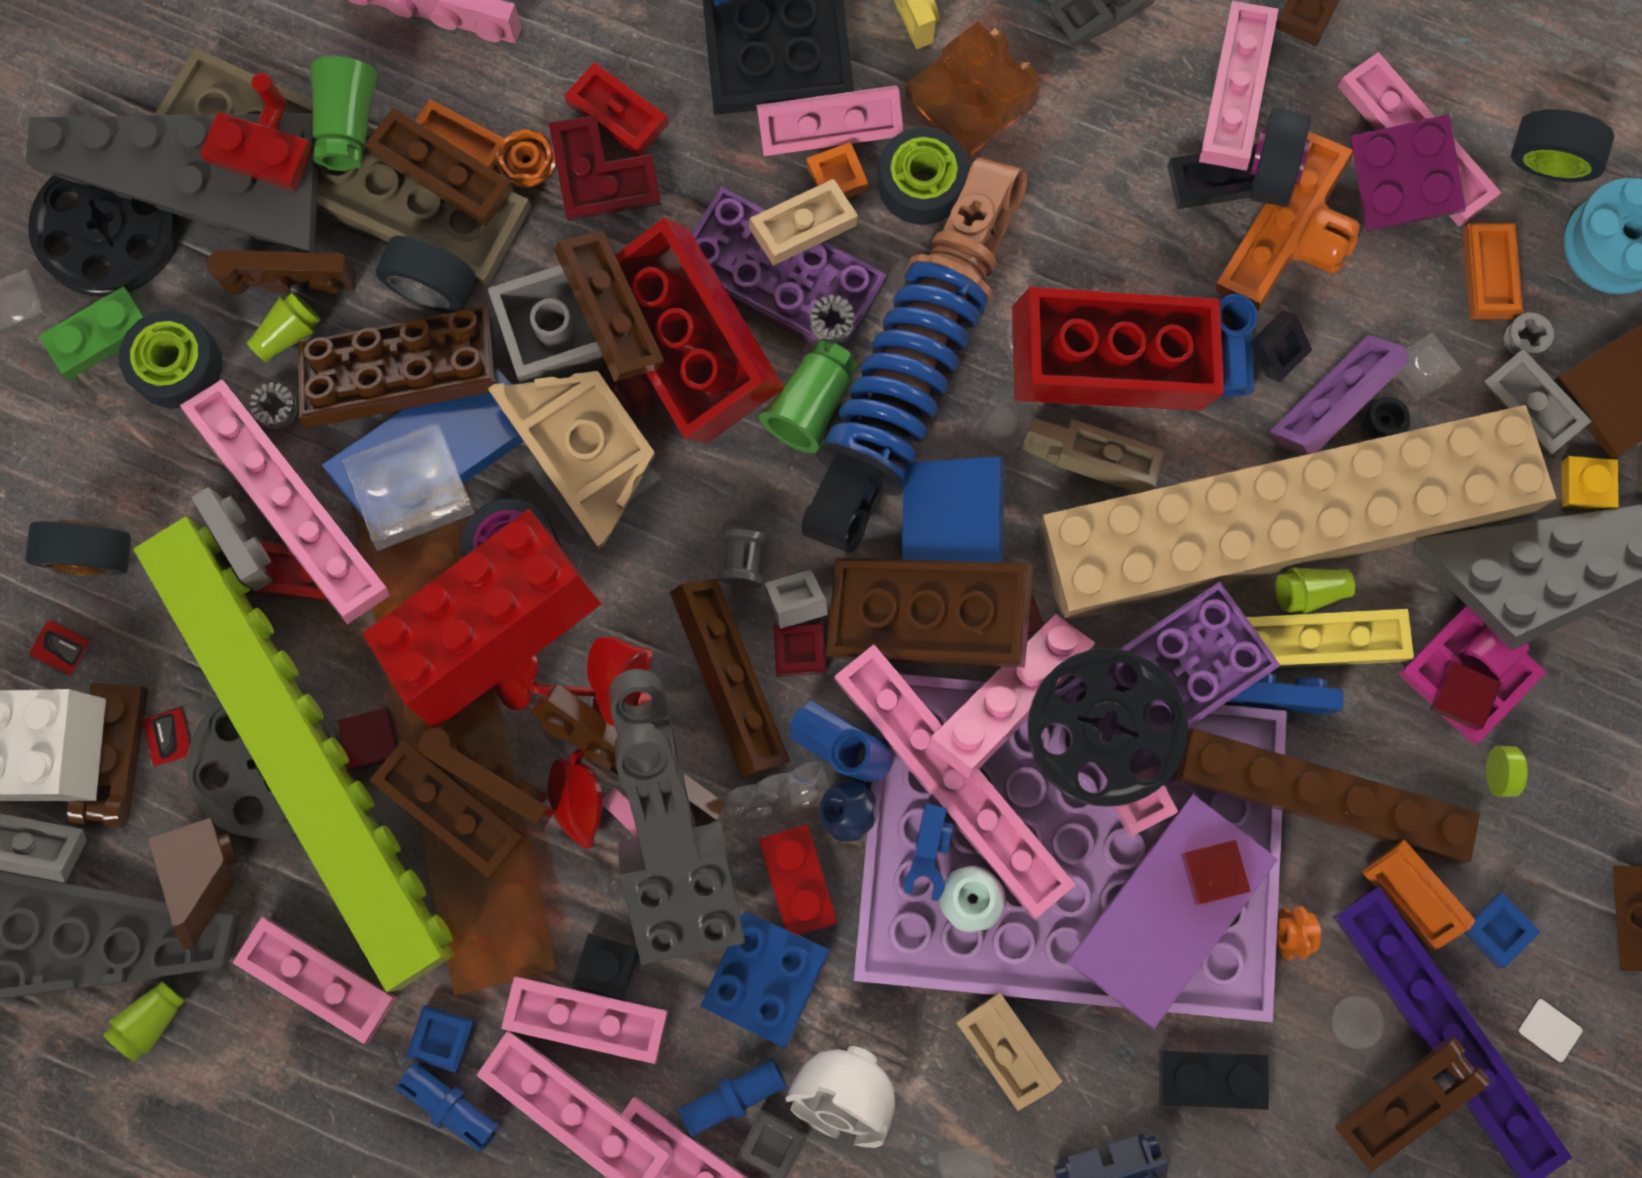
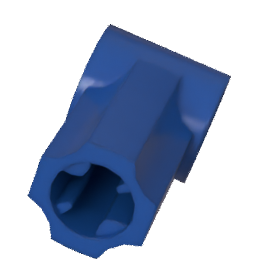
M1231 294L1219 301L1224 394L1219 398H1233L1249 395L1254 392L1253 356L1250 342L1252 341L1251 331H1253L1257 324L1258 314L1255 305L1250 299L1244 295ZM1221 313L1231 318L1234 330H1230L1224 325Z
M810 700L803 708L798 709L789 724L791 727L790 739L830 763L838 773L871 783L885 778L891 770L893 752L885 740L866 733L815 701ZM865 746L866 755L864 761L858 766V753Z

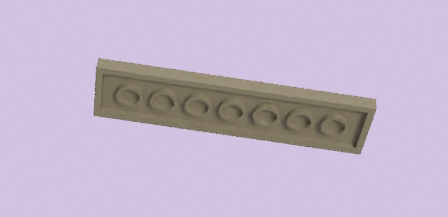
M194 48L154 115H216L217 111L229 115L261 114L265 103L252 87L251 81L255 76L254 74ZM276 85L287 103L284 114L313 113V101ZM367 126L366 142L375 131V129ZM367 148L362 152L363 157L360 168L349 171L329 170L322 165L318 166L317 210L387 242L390 238L400 235L418 238L437 245L466 262L475 272V282L485 287L489 286L531 209L529 199L512 192L489 224L484 226L368 152Z

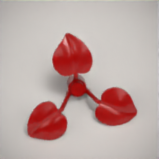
M616 637L598 638L591 645L587 660V677L591 687H563L575 696L594 697L593 709L602 715L606 723L614 726L609 699V687L613 679L620 673L632 669L648 671L653 651L633 646ZM536 654L494 685L499 699L511 710L527 708L531 700V691L535 694H545L556 686L543 685L534 680L538 670ZM633 692L624 697L623 702L631 706H640L647 703L652 696L645 692ZM578 748L571 753L569 761L558 759L552 763L548 778V796L551 809L555 811L554 816L563 831L582 847L594 848V836L601 820L602 793L594 772L586 764L581 763L584 751Z

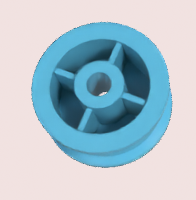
M1622 178L1603 185L1572 213L1565 226L1563 247L1571 269L1584 283L1598 291L1623 295L1642 290V179Z

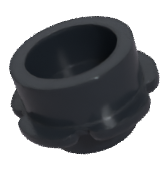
M1383 397L1379 400L1373 399L1363 408L1362 415L1364 420L1361 423L1362 429L1371 439L1404 433L1409 429L1410 415L1408 408L1397 398ZM1381 417L1388 418L1389 424H1383Z

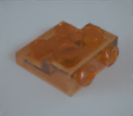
M979 21L943 47L941 58L905 85V95L936 129L943 130L959 142L966 152L967 158L1036 106L1040 90L1038 86L1039 76L1033 66L1025 60L1017 63L1007 52L1009 45L1004 35L995 27L987 30Z

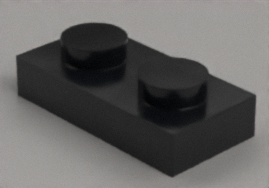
M1254 144L1252 147L1247 171L1199 162L1200 153L1170 158L1167 168L1177 209L1250 198L1255 176L1250 174L1257 144Z
M1159 1050V1104L1166 1106L1269 1110L1268 1055Z

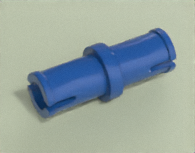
M770 1058L766 1063L733 1080L729 1076L720 1080V1087L687 1105L678 1107V1110L688 1133L692 1138H695L705 1130L732 1116L737 1120L747 1115V1108L788 1087L774 1058Z
M418 1062L414 1063L405 1072L399 1081L400 1083L396 1086L395 1091L406 1096L432 1116L430 1122L439 1129L445 1126L473 1147L474 1151L478 1154L486 1149L500 1128L499 1123L492 1121L464 1099L466 1093L458 1087L451 1090L422 1068V1065Z

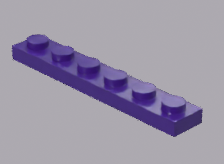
M1380 887L1372 888L1332 917L1428 1053L1445 1039L1455 1036L1465 1048L1463 1056L1473 1068L1479 1066L1491 1080L1489 1085L1466 1102L1465 1105L1516 1178H1545L1573 1158ZM1446 1068L1442 1070L1449 1083L1454 1085L1456 1082L1455 1078Z

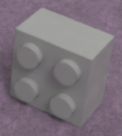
M561 265L488 288L520 384L535 382L534 379L569 378L577 373L601 372L608 369Z

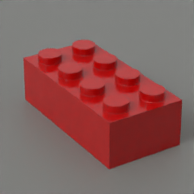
M664 217L615 254L664 359L663 364L658 370L647 372L646 374L684 439L709 443L785 388L689 228Z
M1029 287L1012 306L1014 401L1201 411L1224 394L1219 299Z
M528 509L362 634L405 705L432 728H438L602 604L556 539L535 514Z

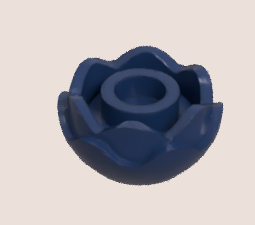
M843 779L833 784L823 795L819 807L820 819L828 834L840 842L861 839L863 834L868 832L875 822L873 810L876 798L874 793L866 787L864 781L859 779Z

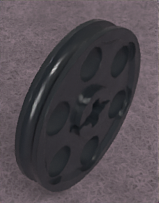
M52 176L42 186L33 202L28 224L29 239L38 261L58 282L81 294L105 297L123 286L129 292L136 290L160 273L171 258L178 241L179 215L158 208L152 214L140 215L137 213V204L140 200L134 199L132 201L119 197L111 191H101L98 187L92 185L84 186ZM65 192L77 193V203L71 210L66 212L56 211L55 202L61 194ZM95 206L105 218H108L110 220V222H108V233L110 235V238L114 242V246L112 242L99 231V229L101 228V224L99 222L101 221V218L99 214L96 212ZM60 236L71 237V248L66 254L59 257L50 256L49 247L54 239ZM143 239H150L154 242V250L148 258L143 260L132 259L131 250L134 244ZM97 260L109 261L110 270L105 278L99 281L88 280L87 271L92 263Z
M1114 648L1087 650L1069 657L1056 666L1038 687L1030 705L1027 724L1032 755L1047 780L1059 791L1074 800L1102 807H1114L1133 803L1151 795L1162 787L1173 775L1183 757L1188 734L1187 715L1183 700L1178 689L1167 674L1156 664L1141 655ZM1123 663L1130 666L1134 671L1135 684L1130 691L1118 692L1108 684L1107 671L1111 665ZM1065 675H1073L1081 679L1085 687L1083 699L1075 704H1068L1060 700L1056 694V683L1059 678ZM1161 701L1169 706L1172 712V721L1166 729L1155 730L1146 724L1143 712L1149 702ZM1107 713L1114 716L1113 724L1120 727L1121 731L1136 734V738L1122 733L1121 735L1113 734L1107 742L1100 739L1101 731L1098 728L1093 727L1091 723L1079 721L1078 717L1092 722L1093 720H1102ZM1058 724L1068 730L1071 736V744L1066 752L1053 754L1044 748L1041 735L1046 727ZM1137 751L1150 752L1157 759L1159 767L1153 779L1148 781L1139 780L1130 771V759ZM1090 762L1097 763L1106 770L1108 776L1107 784L1100 792H1088L1080 785L1078 773L1084 764Z

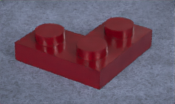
M596 115L549 123L567 221L661 205L652 154L605 162Z

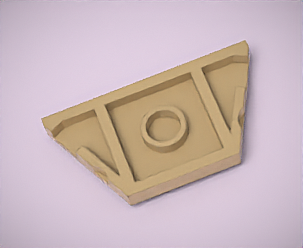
M598 371L577 373L569 378L546 377L534 379L535 382L507 386L504 383L492 385L488 388L490 394L597 548L599 549L604 546L655 457V452Z

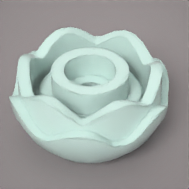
M969 866L959 868L947 876L944 881L943 894L939 899V905L943 915L956 929L963 932H977L989 929L1000 919L1005 905V893L1002 884L993 873L982 867ZM970 894L977 896L978 900L975 904H971L968 901Z

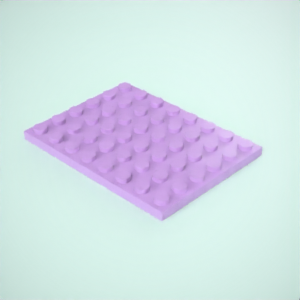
M900 674L942 726L986 683ZM1222 705L1189 727L1188 730L1192 728L1285 755L1287 711ZM1027 719L979 770L1076 885L1038 918L1033 919L950 818L945 815L944 821L953 823L951 840L947 854L937 852L935 868L941 874L943 880L945 881L950 873L959 868L978 866L993 873L1002 884L1005 893L1003 912L1000 919L992 927L977 932H963L956 929L943 915L939 900H931L933 883L927 877L917 878L914 881L912 894H904L903 883L911 869L923 808L926 804L939 805L892 750L893 764L890 772L880 781L871 782V791L876 798L873 810L875 822L866 836L853 981L996 995L1000 992L1002 996L1124 1008L1066 961L1176 814L1129 837L1113 807L1093 806L1074 800L1059 791L1047 780L1037 766L1030 749ZM1058 724L1046 727L1041 735L1044 748L1053 754L1066 752L1071 744V736L1068 730ZM876 730V737L883 739ZM1149 754L1130 767V771L1133 775H1136L1154 766L1158 772V761L1153 754ZM1090 762L1081 767L1078 773V780L1084 790L1097 793L1105 788L1107 779L1096 763ZM1177 767L1164 786L1178 811L1188 797L1194 794L1278 860L1167 1012L1273 1022L1282 811L1175 780ZM975 894L968 896V901L971 904L977 902L978 898Z

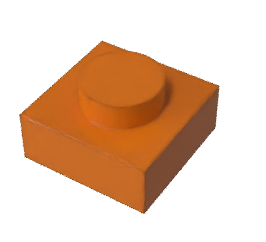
M851 142L806 158L807 169L815 187L834 179L847 199L868 191V181Z

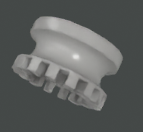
M829 295L827 298L822 297L820 301L815 302L810 316L813 335L818 340H824L829 343L839 344L847 340L854 329L852 305L850 306L846 299L843 300L842 297H834V295ZM831 311L839 312L840 321L845 324H837L834 330L831 329V331L827 328L825 329V321L819 318L828 317Z
M1527 312L1519 315L1505 329L1502 340H1504L1503 346L1504 348L1507 347L1506 352L1508 354L1511 353L1513 357L1524 349L1534 359L1551 346L1554 339V329L1550 321L1543 315ZM1526 327L1530 333H1538L1536 336L1538 340L1532 346L1528 339H1520L1518 335Z
M269 382L268 385L262 384L260 389L256 388L254 390L255 394H252L250 397L251 402H249V406L251 407V414L263 427L271 431H281L295 423L299 416V403L286 386L284 387L280 383L274 384V382ZM278 397L283 404L287 405V407L279 409L278 415L275 416L276 418H273L267 411H264L265 407L272 405V398Z

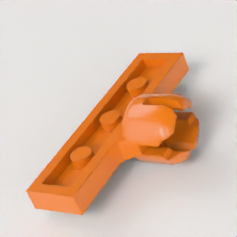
M1308 133L1307 139L1310 140L1303 173L1300 183H1295L1289 206L1283 207L1265 203L1217 281V293L1224 296L1231 294L1244 295L1252 301L1259 312L1285 268L1292 261H1303L1329 274L1337 273L1346 264L1342 259L1352 254L1357 243L1360 224L1357 220L1328 208L1325 203L1349 165L1353 154L1352 149L1315 133Z

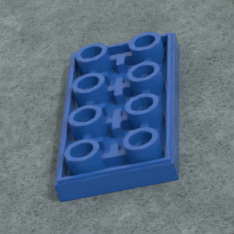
M497 369L498 384L512 385ZM490 393L403 409L322 464L326 474L379 538L384 540L524 441Z
M1000 456L904 464L906 472L904 474L905 487L903 489L902 560L1003 562L1004 460Z

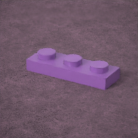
M1367 335L1270 430L1276 445L1302 456L1318 452L1410 361L1404 346Z

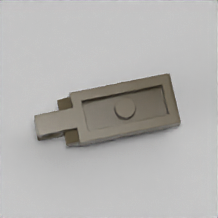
M1033 417L1022 450L1045 459L1052 465L1056 464L1058 467L1135 493L1154 490L1164 455L1163 449L1071 419L1070 424L1057 423L1055 425Z

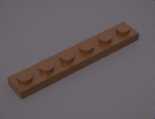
M1192 728L1188 730L1185 751L1179 763L1175 779L1177 781L1393 844H1398L1405 840L1414 850L1458 863H1468L1472 860L1480 812Z

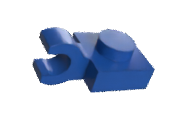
M926 804L923 808L911 869L903 883L904 894H912L914 881L917 878L927 877L933 883L931 900L938 901L944 891V880L935 868L937 852L947 854L951 840L953 823L944 821L947 808Z

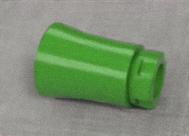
M329 56L315 59L309 65L313 99L311 142L314 145L313 161L329 170L349 171L360 168L362 165V152L366 149L364 144L367 139V126L371 102L378 80V72L369 64L352 58Z
M824 340L817 341L811 353L804 356L792 377L785 384V388L760 413L759 419L763 426L772 435L789 446L803 452L816 453L840 400L851 384L850 378L858 366V363L852 358V354L836 343H829Z

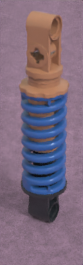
M981 157L977 158L968 172L966 183L951 210L943 231L936 233L930 244V255L917 254L911 257L904 276L905 287L897 291L893 298L894 309L887 312L882 321L883 332L877 334L872 342L873 354L867 356L861 365L862 377L856 379L850 387L851 400L843 403L839 410L841 423L831 428L824 443L820 444L817 449L816 457L828 470L815 497L812 498L805 510L802 520V534L805 537L852 553L863 539L867 523L880 495L899 496L902 494L905 487L904 474L906 471L892 461L910 464L915 460L917 456L915 449L901 438L921 441L926 437V426L915 416L932 418L936 415L938 411L937 403L929 395L940 396L947 392L949 383L941 373H953L958 369L960 365L959 359L953 351L964 350L970 343L969 334L964 328H974L977 326L985 309L988 308L993 299V291L984 280L992 274L996 266V259L994 257L996 250L1002 242L1014 212L1023 201L1028 181L1025 169Z

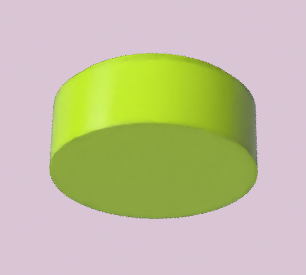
M1494 746L1490 750L1486 762V779L1489 790L1496 797H1518L1523 792L1527 782L1528 768L1526 758L1523 752L1516 746Z

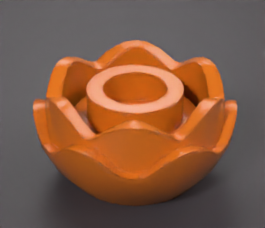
M528 129L510 133L501 142L499 151L495 155L496 165L501 175L509 179L513 185L524 188L537 186L547 180L552 174L556 162L554 150L548 138L541 132H533ZM524 158L531 159L528 163L522 162Z

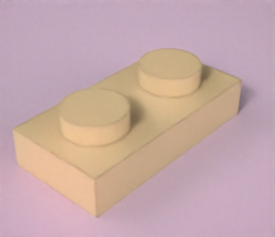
M832 179L751 217L749 229L774 266L857 226L858 215L836 181Z
M1000 992L956 1022L1017 1111L1052 1092L1062 1082L1059 1075Z

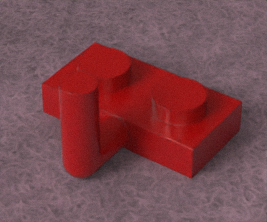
M258 73L251 81L253 89L265 103L258 122L253 123L217 111L199 155L206 163L296 191L313 151V146L306 139L277 130L287 103L269 75Z

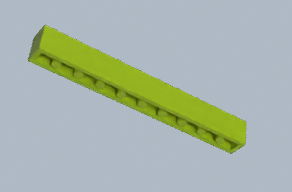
M185 516L133 548L385 991L402 990L454 957L455 955L448 945L453 941L447 925L437 914L431 916L422 900L427 895L422 882L411 869L405 871L396 856V853L401 850L397 839L386 825H378L370 809L375 807L372 796L360 781L353 782L345 768V765L349 763V758L344 748L334 737L328 739L319 723L324 719L320 707L308 693L302 694L294 680L299 676L295 664L283 650L277 651L269 637L274 634L270 621L259 608H252L245 596L250 591L249 586L240 581L232 566L229 567L220 553L223 550L208 525L204 526Z

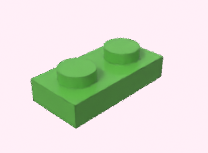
M123 286L40 334L39 338L61 375L71 380L117 353L125 333L139 319L145 316L132 294Z

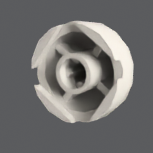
M849 1046L847 1051L828 1050L812 1057L801 1067L786 1096V1102L794 1101L790 1110L806 1124L835 1139H838L839 1130L855 1134L856 1138L853 1145L860 1147L877 1148L884 1144L895 1111L894 1087L890 1079L876 1065L877 1058L871 1052L856 1046Z

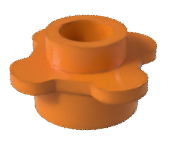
M1296 906L1293 912H1290L1288 908H1281L1278 912L1277 945L1280 948L1282 957L1285 960H1293L1294 956L1298 955L1300 959H1307L1310 954H1314L1318 950L1321 942V928L1317 917L1313 913L1307 912L1303 906Z

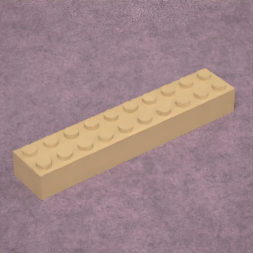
M1522 405L1044 514L1036 530L1059 616L1068 622L1206 590L1218 582H1221L1224 586L1284 572L1291 567H1306L1414 542L1416 538L1453 533L1534 514L1557 498L1527 407Z

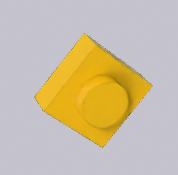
M1568 456L1561 461L1562 509L1602 511L1619 507L1618 460Z

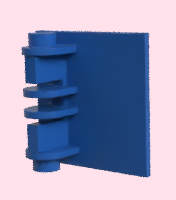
M744 911L741 918L745 943L727 947L700 1007L786 1048L790 1038L794 1035L793 1032L802 1011L807 1006L806 1002L810 994L813 993V987L823 965L825 966L826 958L830 950Z

